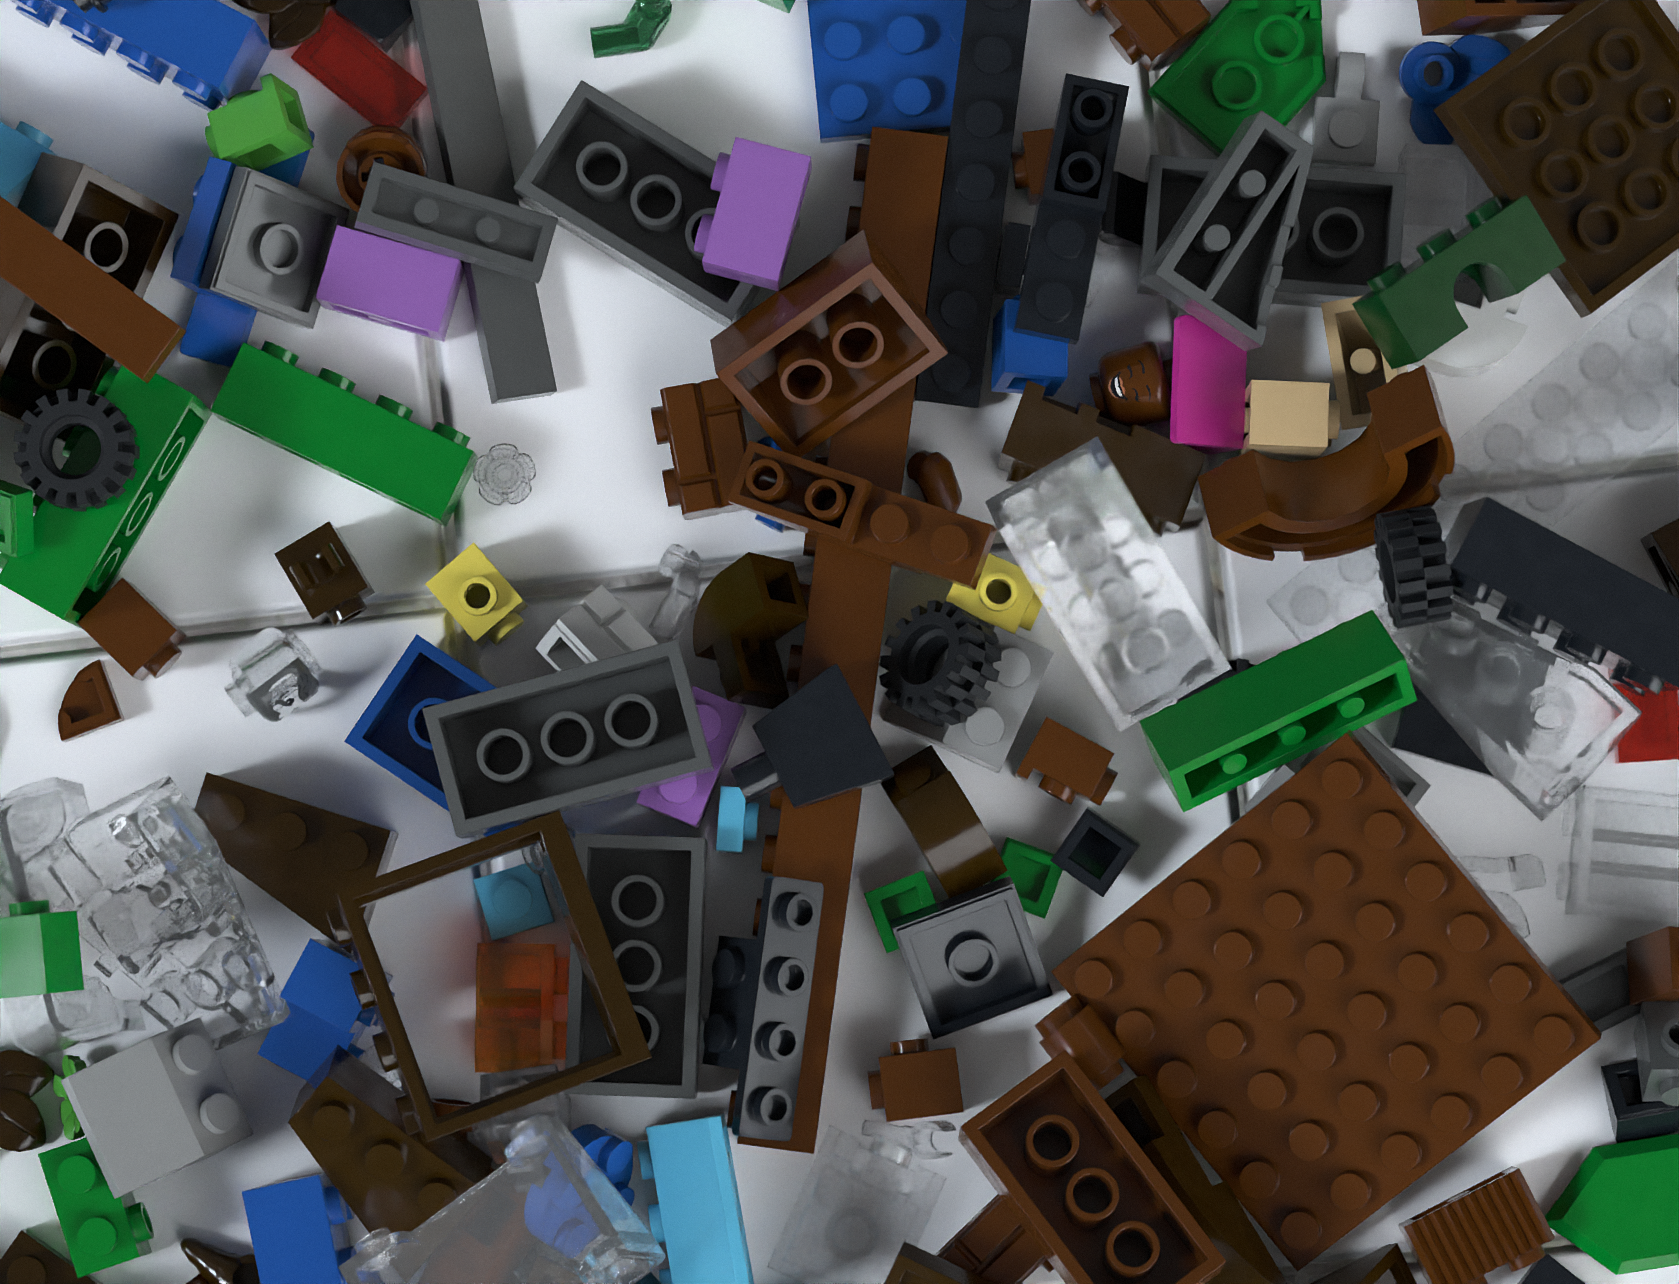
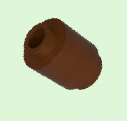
M1075 994L1034 1025L1043 1037L1039 1044L1049 1057L1053 1059L1066 1049L1097 1091L1101 1090L1124 1071L1118 1060L1127 1051L1089 1003L1084 1007Z

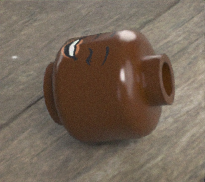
M1146 341L1102 355L1098 361V372L1089 374L1096 409L1100 410L1098 415L1128 427L1137 425L1144 428L1169 421L1171 418L1173 357L1166 359L1161 347L1153 341Z

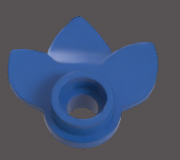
M1472 34L1465 35L1450 45L1427 41L1413 46L1401 61L1399 80L1405 94L1412 99L1409 123L1417 139L1429 149L1443 154L1450 147L1454 138L1434 112V109L1512 52L1497 40L1483 35ZM1435 61L1441 68V78L1436 84L1430 86L1424 79V70L1429 63Z

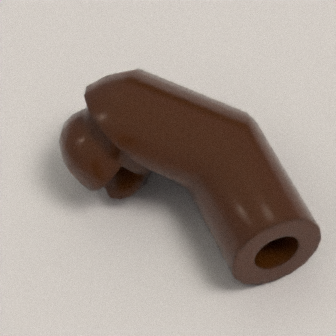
M926 450L916 452L911 456L907 464L909 479L919 484L926 503L956 513L962 502V492L952 463L939 452L931 453Z

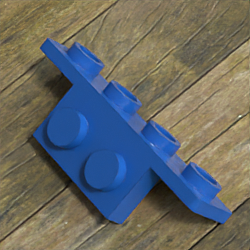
M309 129L313 143L315 134L312 130ZM310 150L258 172L298 188ZM209 156L205 172L199 177L194 186L192 196L193 208L185 232L177 240L173 250V268L170 278L198 293L180 345V352L190 358L231 369L243 342L247 343L257 310L198 288L232 176L237 166L232 162Z

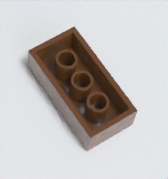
M1066 1049L960 1126L958 1141L1065 1284H1205L1219 1274L1227 1261Z

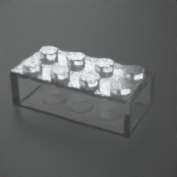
M1098 436L985 501L999 533L1119 732L1231 669L1215 637Z

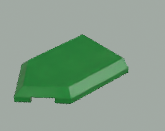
M1229 0L1151 86L1147 93L1157 105L1218 158L1243 119L1261 110L1286 127L1326 82L1321 0Z
M1679 1133L1592 1147L1578 1167L1579 1170L1544 1215L1549 1227L1615 1275L1679 1265Z

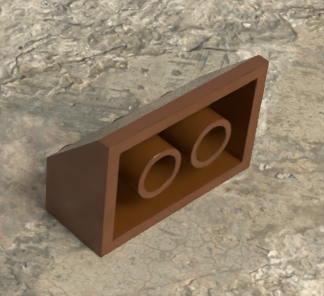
M864 229L710 340L716 375L781 450L798 457H802L948 354L945 344L901 273Z

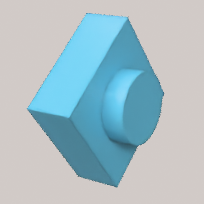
M721 786L716 843V851L719 853L744 854V841H757L759 803H747L739 787Z
M534 860L474 879L492 941L555 922L537 861Z

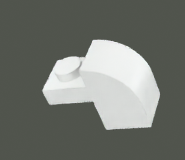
M1526 289L1516 295L1491 303L1488 302L1481 290L1475 307L1455 301L1458 311L1469 328L1421 361L1412 363V365L1418 367L1425 365L1432 372L1451 377L1474 376L1494 368L1512 352L1526 333L1528 325L1504 317L1506 312L1516 315Z

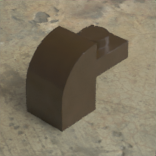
M748 552L717 574L707 586L699 601L693 623L694 653L696 657L717 661L720 681L725 690L727 701L773 710L790 697L775 641L809 618L794 562Z
M932 745L892 767L894 777L880 784L949 898L981 887L1008 871L966 795Z

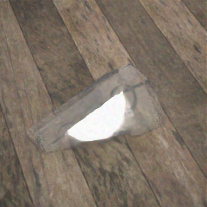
M1452 599L1453 611H1451V619L1400 629L1393 625V620L1387 611L1388 602L1384 601L1374 612L1404 656L1412 681L1494 777L1541 822L1592 775L1641 717L1642 711L1596 668L1574 658L1573 662L1566 660L1538 646L1539 640L1522 632H1519L1517 636L1481 618L1479 611L1455 599Z

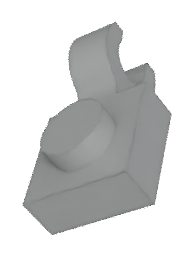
M1340 51L1335 63L1334 98L1317 96L1314 100L1312 145L1315 148L1311 163L1374 167L1376 164L1380 101L1361 99L1365 73V53Z

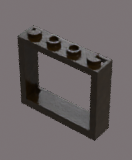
M560 810L335 892L333 899L336 908L326 911L331 930L339 948L348 945L352 948L359 970L349 973L352 987L362 1011L371 1007L374 1008L382 1032L372 1035L378 1058L385 1073L396 1069L405 1093L395 1098L400 1118L407 1134L411 1135L419 1132L423 1144L652 1058ZM536 844L613 1051L437 1117L361 908Z

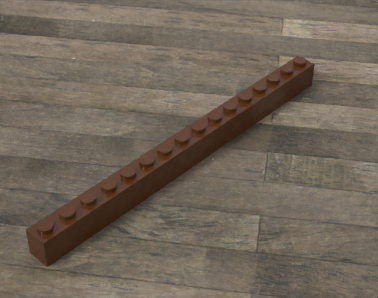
M872 127L870 145L859 143L857 145L853 181L863 182L865 185L862 207L849 206L845 242L864 229L901 273L922 309L926 312L948 136ZM917 376L832 435L828 457L816 455L815 462L866 479L875 486L902 494ZM805 533L803 556L815 557L812 582L799 581L809 618L806 620L803 645L791 644L786 682L798 683V691L826 669L838 664L871 727L892 565ZM783 786L771 791L769 809L781 810L778 836L765 835L761 872L773 874L772 876L822 883L824 894L791 1139L789 1141H777L738 1136L737 1144L811 1154L815 1152L863 789L799 809H794ZM757 898L752 936L756 937L762 898ZM731 1090L727 1128L732 1129L737 1090Z

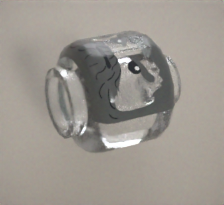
M268 627L227 658V670L233 681L225 686L224 689L246 718L257 711L264 719L278 722L318 692L319 682L315 674L323 668L292 628L284 634L277 628Z

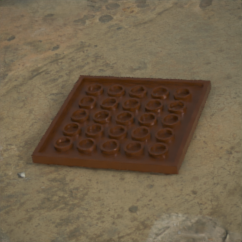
M1350 729L1051 971L1070 996L1075 994L1084 1007L1089 1003L1127 1051L1121 1058L1137 1077L1144 1074L1148 1076L1176 1125L1221 1180L1227 1181L1236 1198L1297 1272L1599 1041L1602 1035L1600 1030Z

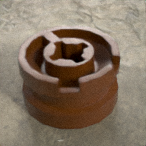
M377 124L361 129L348 140L337 162L336 182L341 197L352 210L359 212L370 176V168L377 159L382 158L387 166L426 177L427 162L422 147L411 134L396 126Z

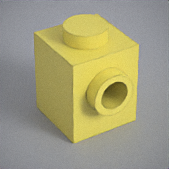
M474 542L425 583L479 647L489 639L495 646L501 644L525 622L519 614L528 605Z
M989 553L976 590L953 583L945 601L953 603L984 622L1015 634L1018 627L1031 631L1046 597L1035 592L1041 579L1040 576Z

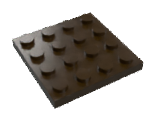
M1584 0L1434 109V112L1494 196L1498 195L1502 203L1524 195L1528 196L1566 259L1564 263L1553 269L1549 274L1581 319L1592 314L1679 248V32L1656 0Z

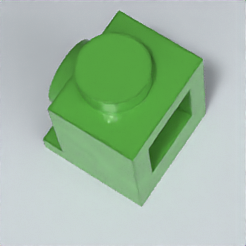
M272 73L260 77L262 90H248L237 93L229 98L227 105L207 113L210 125L205 127V136L209 148L216 158L232 162L239 167H248L255 171H260L314 148L298 91Z

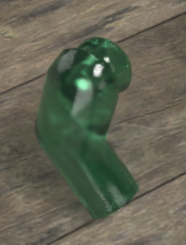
M635 0L636 2L623 23L590 27L594 58L645 52L652 48L671 20V1Z

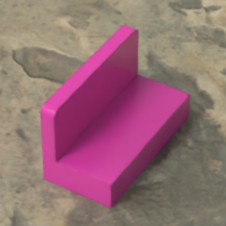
M1192 315L1178 316L1174 320L1170 440L1174 444L1190 445V448L1208 455L1243 449L1247 351L1242 350Z

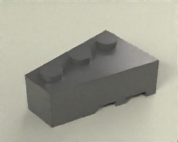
M1262 110L1243 119L1139 280L1242 350L1249 351L1263 347L1268 328L1266 322L1275 288L1280 283L1283 271L1281 266L1290 230L1295 225L1315 147Z

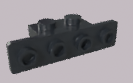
M767 876L764 881L757 940L719 935L717 954L712 964L713 986L709 1016L703 1030L705 1046L702 1064L739 1070L732 1122V1133L736 1136L777 1141H789L791 1139L824 894L822 883L779 876Z

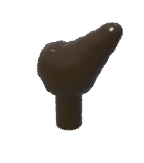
M188 1237L181 1240V1250L208 1284H260L254 1254L249 1253L240 1256L236 1253H230L202 1243L195 1238Z

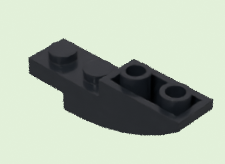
M1068 73L1065 75L1022 274L1024 277L1013 329L1015 333L1074 345L1079 341L1102 216L1106 211L1129 86Z

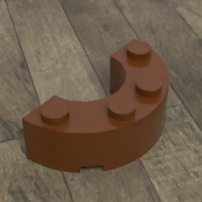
M1425 365L1410 372L1401 373L1391 379L1390 382L1366 393L1372 412L1370 424L1359 438L1337 452L1317 459L1289 462L1267 458L1252 449L1240 456L1229 458L1220 466L1198 476L1212 538L1234 552L1256 559L1273 561L1275 558L1274 551H1301L1303 561L1322 560L1353 553L1376 544L1374 540V530H1376L1374 520L1378 513L1431 505L1432 507L1441 496L1439 483L1444 475L1453 473L1455 453L1435 382Z

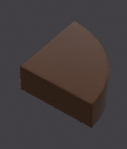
M96 660L80 670L68 687L58 713V729L62 742L66 743L125 720L103 660Z

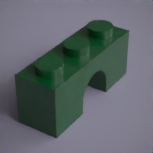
M1498 195L1485 200L1464 215L1469 222L1468 226L1454 235L1450 228L1436 233L1416 247L1420 255L1419 259L1405 268L1400 261H1397L1366 281L1371 291L1352 303L1392 370L1421 361L1469 328L1454 301V284L1460 272L1471 277L1478 284L1488 302L1491 303L1520 293L1566 261L1527 195L1502 203Z

